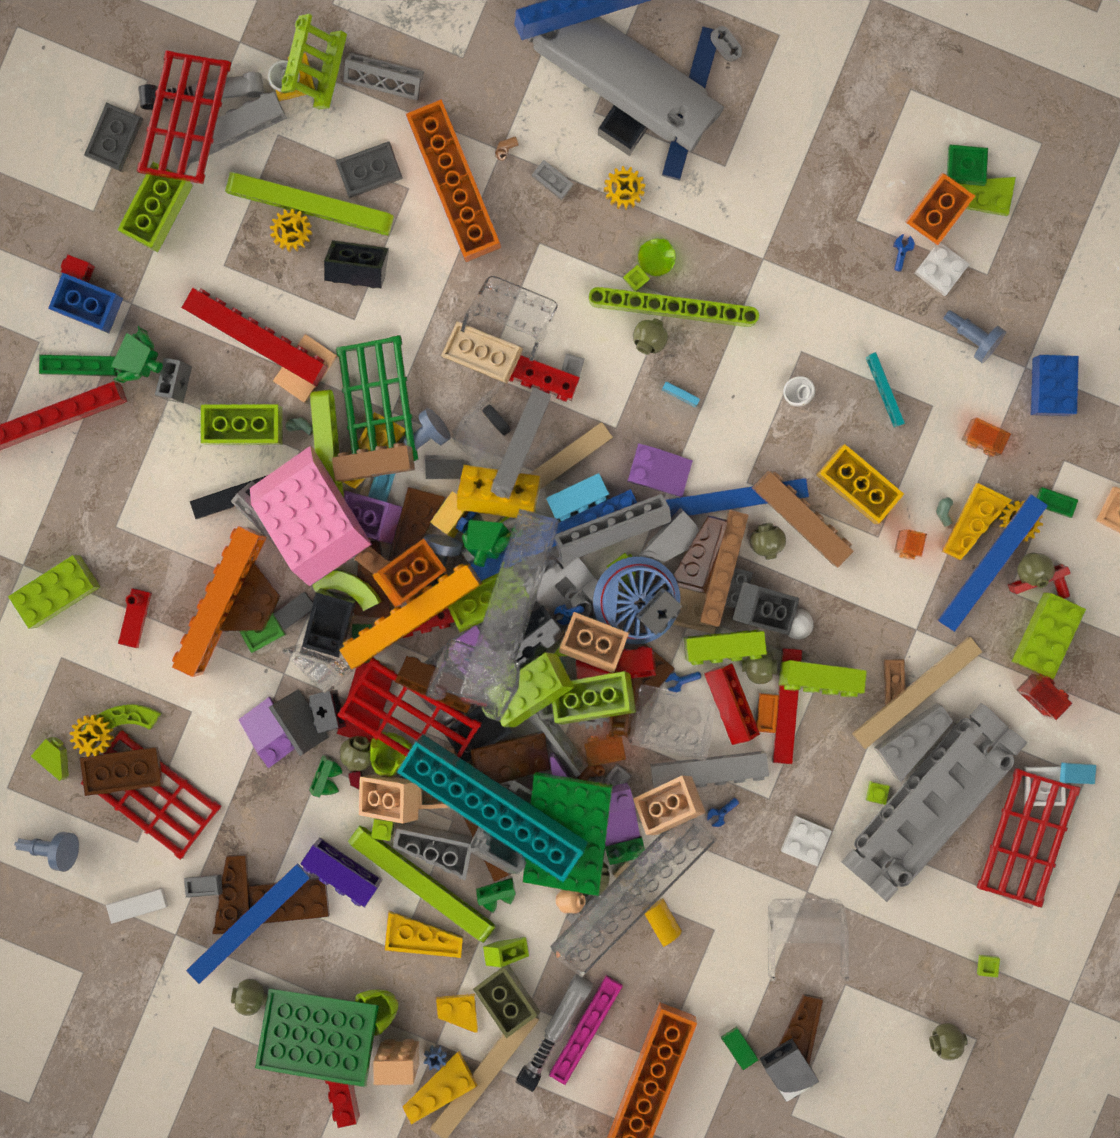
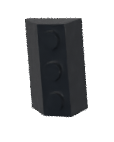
M332 240L324 259V281L381 289L386 275L389 248Z

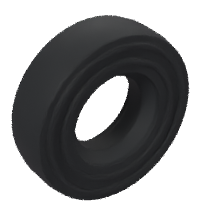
M489 404L482 410L503 436L511 431L510 426L492 405Z

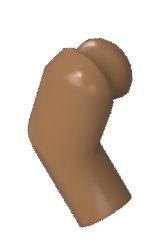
M516 136L499 142L495 151L496 159L504 161L507 158L509 149L519 146Z

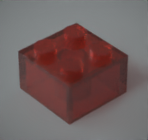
M1031 674L1016 689L1039 713L1053 720H1057L1073 704L1068 699L1070 696L1062 689L1058 690L1054 686L1055 682L1050 677H1044L1041 674Z

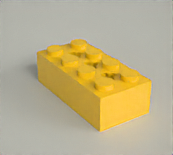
M846 444L841 445L816 474L817 477L874 524H880L904 495L901 490ZM847 468L848 471L846 473H848V476H843L841 470ZM862 481L861 485L863 488H858L856 482ZM876 493V498L878 499L873 501L871 495Z
M469 465L463 466L456 496L458 510L534 521L540 491V476L519 473L508 499L506 497H498L491 492L492 484L498 472L497 469Z

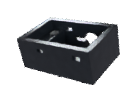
M613 105L598 128V136L630 156L648 128Z
M320 588L315 594L302 647L339 658L341 656L339 650L344 647L343 643L347 639L357 601L353 597Z
M542 605L497 641L504 654L519 671L530 664L536 657L543 655L549 647L565 636V634Z
M490 699L466 715L472 720L475 719L481 723V727L468 744L471 750L495 744L514 730L513 727L502 726ZM459 720L448 727L453 731L458 730L460 735L466 739L472 731V728ZM446 736L458 754L463 745ZM466 749L461 759L465 762L471 760V750Z

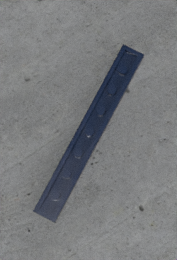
M703 26L689 78L705 89L716 47L711 41V33L715 29ZM676 137L675 141L670 143L662 176L680 181L688 150L676 142Z

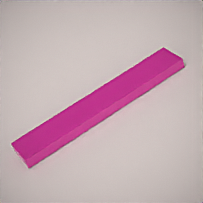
M607 975L605 976L549 1072L551 1078L566 1085L622 989L623 984Z

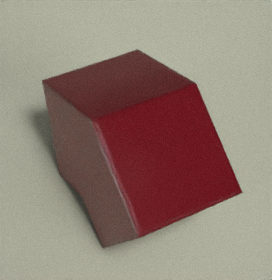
M362 771L349 772L350 786L359 790L360 777L363 776Z

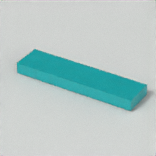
M874 352L866 357V361L891 423L896 428L905 424L878 355Z

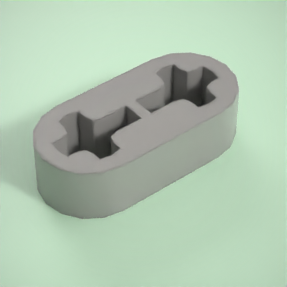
M719 26L712 31L711 41L725 60L733 62L740 58L742 48L726 27ZM720 33H722V39L719 40L718 36ZM731 49H734V50H735V52L733 53V55H731V54L729 53V52L731 51Z

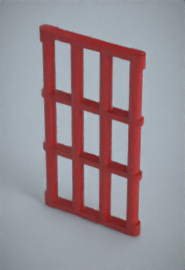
M166 50L163 58L165 61L158 90L155 92L154 107L149 127L146 129L147 136L137 172L204 184L206 176L204 173L211 144L214 142L215 126L219 109L222 107V96L232 63L227 60ZM173 59L184 60L176 93L166 92ZM192 62L202 63L195 96L184 95ZM210 65L221 67L213 100L203 98ZM164 98L174 99L167 130L157 128ZM183 101L193 103L186 133L176 131ZM201 104L212 106L205 136L194 134ZM155 134L166 136L158 170L147 168ZM174 137L185 139L177 173L166 171ZM192 141L203 142L196 176L185 175Z
M372 657L337 716L344 721L351 722L372 735L375 740L382 741L406 757L410 750L382 733L387 723L415 740H418L422 734L426 735L431 726L463 745L457 754V757L461 758L474 734L481 727V723L475 719L472 720L453 707L404 686L398 697L366 678L370 670L374 668L393 681L396 680L398 674ZM362 684L394 703L388 713L357 695ZM407 690L436 706L431 717L402 700ZM352 701L383 719L378 730L346 711ZM397 706L427 723L421 733L392 716ZM440 709L472 728L467 739L435 720Z
M121 730L104 754L117 752L114 748L120 740L132 750L144 748L128 737L129 735L125 731ZM161 761V772L179 785L173 794L162 786L151 787L168 800L162 809L135 789L126 790L125 795L120 801L109 793L97 794L112 805L114 810L121 812L142 828L145 834L151 835L172 851L179 860L184 858L188 849L222 807ZM182 789H185L212 810L206 820L177 798ZM129 796L156 815L150 825L123 805ZM171 804L200 825L195 834H192L165 813ZM159 819L189 840L183 850L153 828Z
M1015 768L1013 772L1014 778L1005 806L1001 810L1002 815L993 843L990 844V852L977 888L1042 908L1045 901L1044 895L1053 868L1056 867L1055 862L1065 831L1067 832L1068 830L1067 825L1081 788ZM1024 775L1033 778L1023 812L1019 813L1012 811V807L1022 776ZM1044 781L1052 784L1041 819L1030 816L1040 783ZM1059 787L1070 789L1060 823L1055 824L1049 822V818ZM1012 815L1021 819L1011 849L1000 847L1009 817ZM1028 820L1039 823L1029 855L1018 852ZM1046 827L1056 828L1057 832L1048 860L1037 858ZM999 851L1009 854L997 889L987 885ZM1016 857L1026 859L1027 862L1017 893L1013 894L1007 892L1006 888ZM1036 862L1046 866L1035 900L1024 897Z

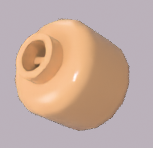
M561 890L556 896V905L563 913H579L586 902L583 893Z

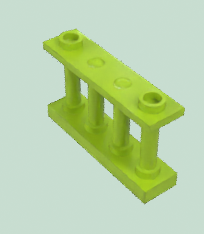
M300 15L295 23L296 30L286 72L282 78L281 92H295L296 89L314 98V108L318 110L329 109L347 33L335 31L328 34L311 25L313 15ZM308 33L327 42L326 53L306 43ZM304 51L323 61L321 72L302 63ZM299 71L318 79L317 91L297 81Z

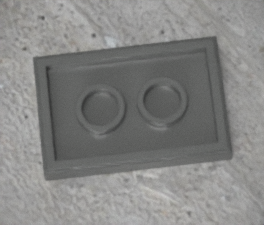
M106 102L84 156L121 172L142 124V117Z
M389 141L336 160L349 198L403 179Z
M299 689L269 707L299 756L329 738L326 732L317 733L313 724V712Z

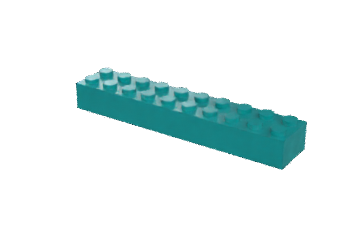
M424 734L414 743L397 773L562 882L570 873L588 843Z

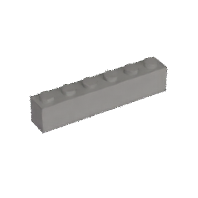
M264 93L259 99L247 101L242 107L230 109L225 115L217 118L213 135L214 142L211 144L209 155L287 119L275 93ZM208 123L202 126L197 125L194 134L205 136ZM174 137L172 148L178 161H180L185 139ZM192 141L187 166L199 161L203 142Z
M657 495L554 535L557 550L563 563L671 522L670 509L663 495Z
M765 751L650 764L653 788H657L680 776H692L697 788L706 787L707 783L725 785L726 781L733 780L734 783H743L745 779L753 778V781L764 780V777L769 776L767 753Z

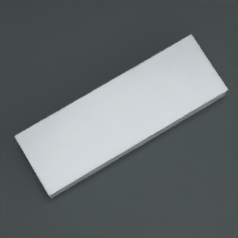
M163 888L107 904L106 908L112 924L166 908L168 904Z

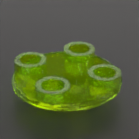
M651 239L640 246L638 263L646 274L662 276L674 267L676 253L668 240Z

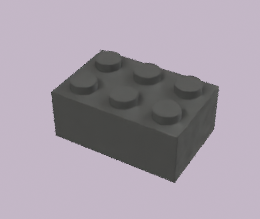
M743 582L733 620L789 635L800 598Z

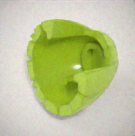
M382 732L409 750L413 747L401 735L398 736V734L392 732L387 734ZM372 738L370 761L374 771L380 776L387 777L398 774L397 771L406 756L382 741Z
M381 989L360 992L355 996L356 1002L379 1005L374 1035L382 1034L396 1016L398 1011L397 998L393 993Z

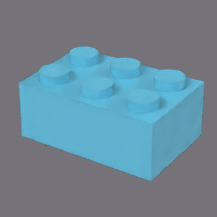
M598 473L547 497L546 500L555 519H560L562 522L572 517L571 513L575 511L579 514L589 509L588 505L592 503L598 505L606 501L609 493Z

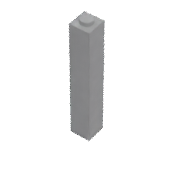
M535 388L532 390L492 484L491 492L498 497L509 499L548 407L551 395Z

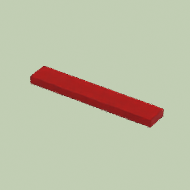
M782 648L781 662H801L802 650ZM779 685L772 762L792 764L799 690H784V686Z

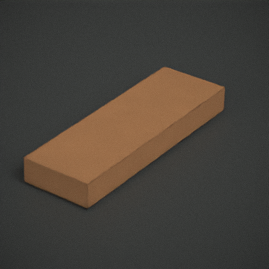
M904 659L884 660L885 706L905 690Z

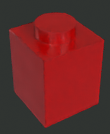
M67 254L61 263V273L89 283L95 266Z

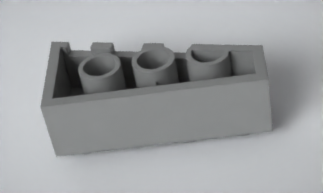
M934 704L876 745L874 749L893 776L901 782L953 721L942 705Z
M399 823L393 847L415 858L419 857L430 865L434 864L442 868L443 871L449 874L453 873L465 881L471 857L469 846L473 837L409 823Z

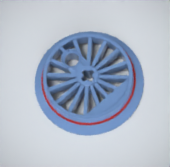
M628 557L617 561L601 575L596 584L593 595V608L597 621L619 629L617 625L629 615L622 631L628 632L634 618L635 627L634 633H629L627 637V644H644L656 640L670 629L676 618H671L667 623V628L662 633L655 635L645 625L646 632L639 633L640 620L636 615L655 596L656 593L654 592L664 583L668 588L666 591L680 603V591L675 577L663 564L651 558ZM633 571H639L638 589L632 575ZM644 571H649L651 573L643 587ZM625 574L628 575L633 591L621 579ZM657 574L661 578V580H659L652 588L649 589L655 575ZM619 583L629 593V595L618 590ZM618 594L627 599H617ZM639 598H640V599H641L642 601H644L645 603L640 602V603H638V605H636V604H635V601H638ZM659 609L658 614L663 615L662 610ZM626 610L616 619V613Z

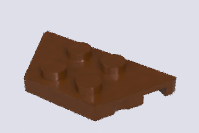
M252 565L220 629L221 631H264L281 596L257 565Z

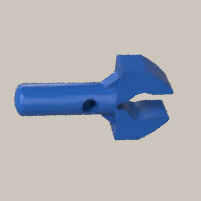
M904 234L899 236L893 247L898 249L894 268L897 272L902 271L906 252L912 251L915 245L913 238L910 236L907 245L903 248L902 239Z
M469 511L465 518L461 517L456 529L465 533L468 530L469 520H473L478 512Z
M566 604L556 607L554 615L558 613L563 614V618L557 620V622L561 625H566L570 623L574 612L581 614L584 612V608L577 606L567 609Z
M675 672L671 673L665 680V683L671 680L678 681V683L674 687L667 689L674 693L680 692L683 684L701 679V673L695 672L682 677L677 676Z
M733 798L721 809H714V807L709 809L707 821L712 816L717 815L718 820L711 825L713 827L724 825V815L739 804L738 799Z

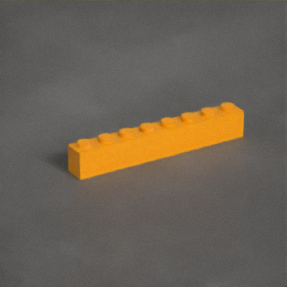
M460 564L453 569V574L450 576L446 574L439 578L437 585L434 587L432 585L427 586L422 590V595L419 597L415 595L405 601L407 605L402 608L400 606L390 611L391 615L385 619L383 616L374 622L375 626L371 629L367 627L360 631L358 638L354 640L352 637L343 643L344 647L339 651L350 668L355 669L482 585V581L471 564Z

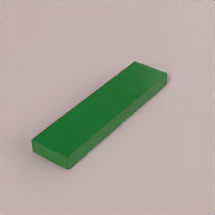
M39 355V374L117 376L116 368L111 367L116 356Z

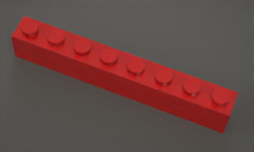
M194 288L191 289L181 307L182 309L312 385L318 386L328 369L323 364L325 360L317 355H314L312 358L307 355L308 350L299 345L295 348L291 345L292 341L284 336H281V338L276 337L274 330L267 326L264 329L259 327L258 324L260 322L251 317L247 320L242 317L243 312L234 307L231 310L225 307L227 303L219 298L211 299L209 297L210 293L201 288L199 291Z
M112 381L0 424V450L128 402L122 385Z

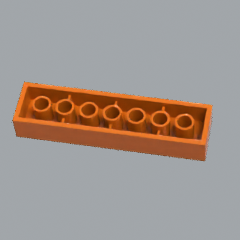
M442 99L406 113L465 262L500 249L499 239Z
M238 526L237 529H233L230 535L231 542L229 546H225L221 556L223 559L220 564L216 565L213 571L215 576L212 581L208 582L205 588L207 593L204 599L202 598L197 605L198 612L196 616H193L188 626L190 629L188 634H184L181 639V649L173 656L172 662L174 663L172 668L191 677L203 675L223 631L220 629L267 538L265 535L248 527Z
M659 1003L607 1138H653L697 1026L696 1016L664 1003Z

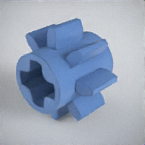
M431 1045L430 1052L425 1051L424 1053L428 1057L424 1059V1064L430 1066L429 1070L437 1068L439 1071L441 1064L446 1065L447 1061L443 1058L447 1056V1052L441 1050V1045L438 1048H434Z

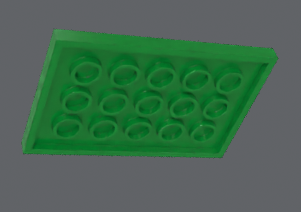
M535 772L531 805L588 843L563 882L525 857L526 866L522 883L599 896L613 785Z
M269 988L255 1069L366 1087L379 1005Z

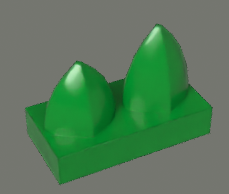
M322 755L309 789L312 796L320 798L321 795H333L339 792L338 787L327 778L336 777L342 774L343 771L328 756Z
M642 836L605 847L609 865L647 856Z
M513 878L477 888L476 895L479 906L482 905L486 910L494 913L497 907V900H502L511 905L516 895Z

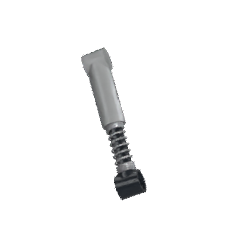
M247 72L243 76L228 77L222 99L241 96L260 97L264 94L262 74L259 72ZM218 79L207 80L203 98L214 99ZM196 81V84H192V86L187 85L184 95L195 96L198 81ZM145 84L138 87L140 107L142 109L153 110L156 98L155 92L158 90L156 85ZM171 86V89L166 87V92L176 93L178 86L176 88ZM164 98L163 103L173 102L174 99Z
M578 974L574 975L566 994L545 1029V1038L541 1040L542 1044H539V1049H536L537 1053H534V1058H531L532 1061H529L528 1065H524L516 1079L518 1085L531 1092L536 1089L541 1078L542 1065L546 1064L545 1061L551 1055L550 1051H553L556 1043L561 1041L583 1000L589 995L593 986L592 982Z

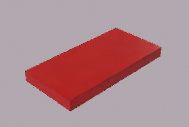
M363 663L356 668L348 697L368 663ZM372 668L366 678L390 692L393 680ZM362 684L357 695L384 711L387 699ZM352 701L346 711L378 730L381 718ZM345 720L346 727L337 730L338 735L348 738L363 736L370 742L373 738L372 735Z

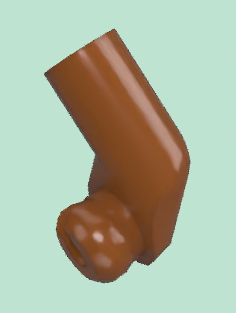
M590 764L577 779L587 781L590 777H601L605 774V768L600 764Z

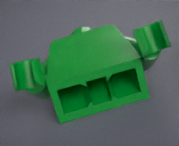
M140 326L137 327L138 332L136 334L130 335L126 333L111 365L118 372L117 377L113 379L115 381L125 383L139 380L142 376L148 377L151 371L160 373L163 364L156 360L158 352L154 350L155 345L148 332Z
M469 520L468 530L462 535V540L468 552L475 557L473 564L484 567L487 558L497 559L510 543L522 541L524 539L523 530L517 532V528H512V532H510L503 523Z

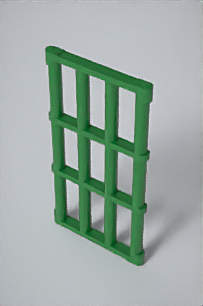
M401 335L336 348L337 357H339L343 384L342 393H344L348 421L347 430H349L352 454H357V450H359L356 429L367 427L370 451H375V447H377L375 426L386 424L389 448H394L396 441L393 422L404 421L407 446L412 447L414 461L419 460L418 451L415 448L411 420L413 415L410 413L406 384L408 380L404 370ZM393 343L398 378L387 380L382 345ZM375 346L379 381L369 383L364 348ZM357 350L361 385L350 386L346 352ZM399 383L403 415L392 417L388 385ZM370 388H381L385 419L374 420ZM362 390L366 422L356 424L351 392Z

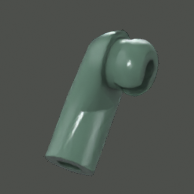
M302 417L289 419L285 424L288 431L302 429L309 436L313 433V426Z
M949 497L943 498L936 510L944 527L953 523L948 514L953 505V500Z

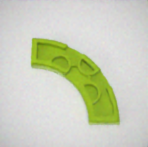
M333 570L312 585L315 592L322 588L325 590L335 589L347 593L359 603L363 611L382 602L368 583L359 579L357 575L343 570Z
M126 704L101 712L97 715V719L103 716L104 723L109 721L108 729L122 724H136L151 730L162 713L147 706ZM91 732L87 733L89 734V736H92V738L96 737L94 735H91Z

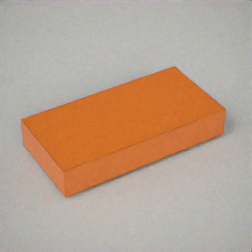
M759 693L756 721L759 732L776 733L779 695Z

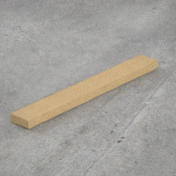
M601 422L530 474L540 476L541 490L613 437ZM479 513L483 520L487 522H496L503 517Z
M971 637L966 638L852 733L864 749L868 748L982 653L981 649Z
M536 1016L508 1038L504 1035L499 1038L472 1073L478 1086L449 1102L432 1124L430 1129L441 1138L449 1137L538 1023L539 1017Z

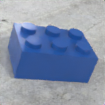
M62 273L48 309L109 334L123 298L115 293Z
M1038 355L1032 358L1031 415L1072 416L1077 414L1079 356Z

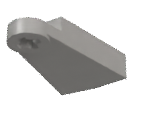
M680 508L671 517V522L665 524L648 541V546L638 557L648 556L650 558L652 556L651 559L662 564L688 550L699 529Z

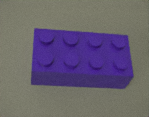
M320 837L300 863L304 871L309 874L314 873L322 883L332 885L338 894L351 898V902L359 907L363 906L365 908L382 882L381 878Z

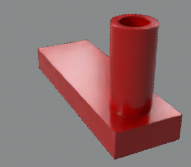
M1059 564L1054 566L1055 574L1049 582L1053 581L1058 596L1066 599L1071 595L1065 576L1071 573L1068 566ZM1021 580L1007 584L1009 591L1016 595L1038 587L1025 582L1022 583Z
M131 588L130 595L125 600L127 608L118 644L139 648L152 592Z

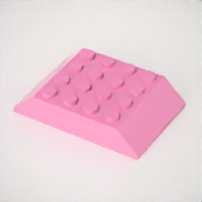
M312 446L306 448L250 488L251 505L291 571L308 586L313 585L372 545Z

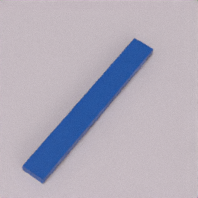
M806 478L782 482L785 486L790 485L797 492L795 495L799 499L809 497ZM752 487L666 500L671 517L680 508L688 516L768 504Z
M1029 495L939 617L938 621L952 631H956L1048 505L1035 496Z
M297 863L186 970L187 973L200 984L311 876Z

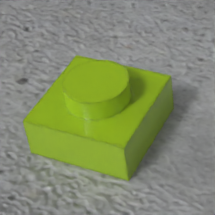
M638 264L623 277L624 281L634 292H637L650 280Z
M869 781L866 801L886 805L890 786Z
M979 955L977 974L979 976L998 978L1000 958L998 956Z

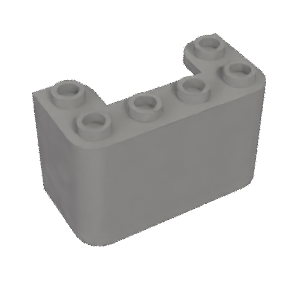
M514 780L500 784L531 805V790ZM478 827L470 843L469 852L509 874H519V872L523 871L526 866L523 855Z

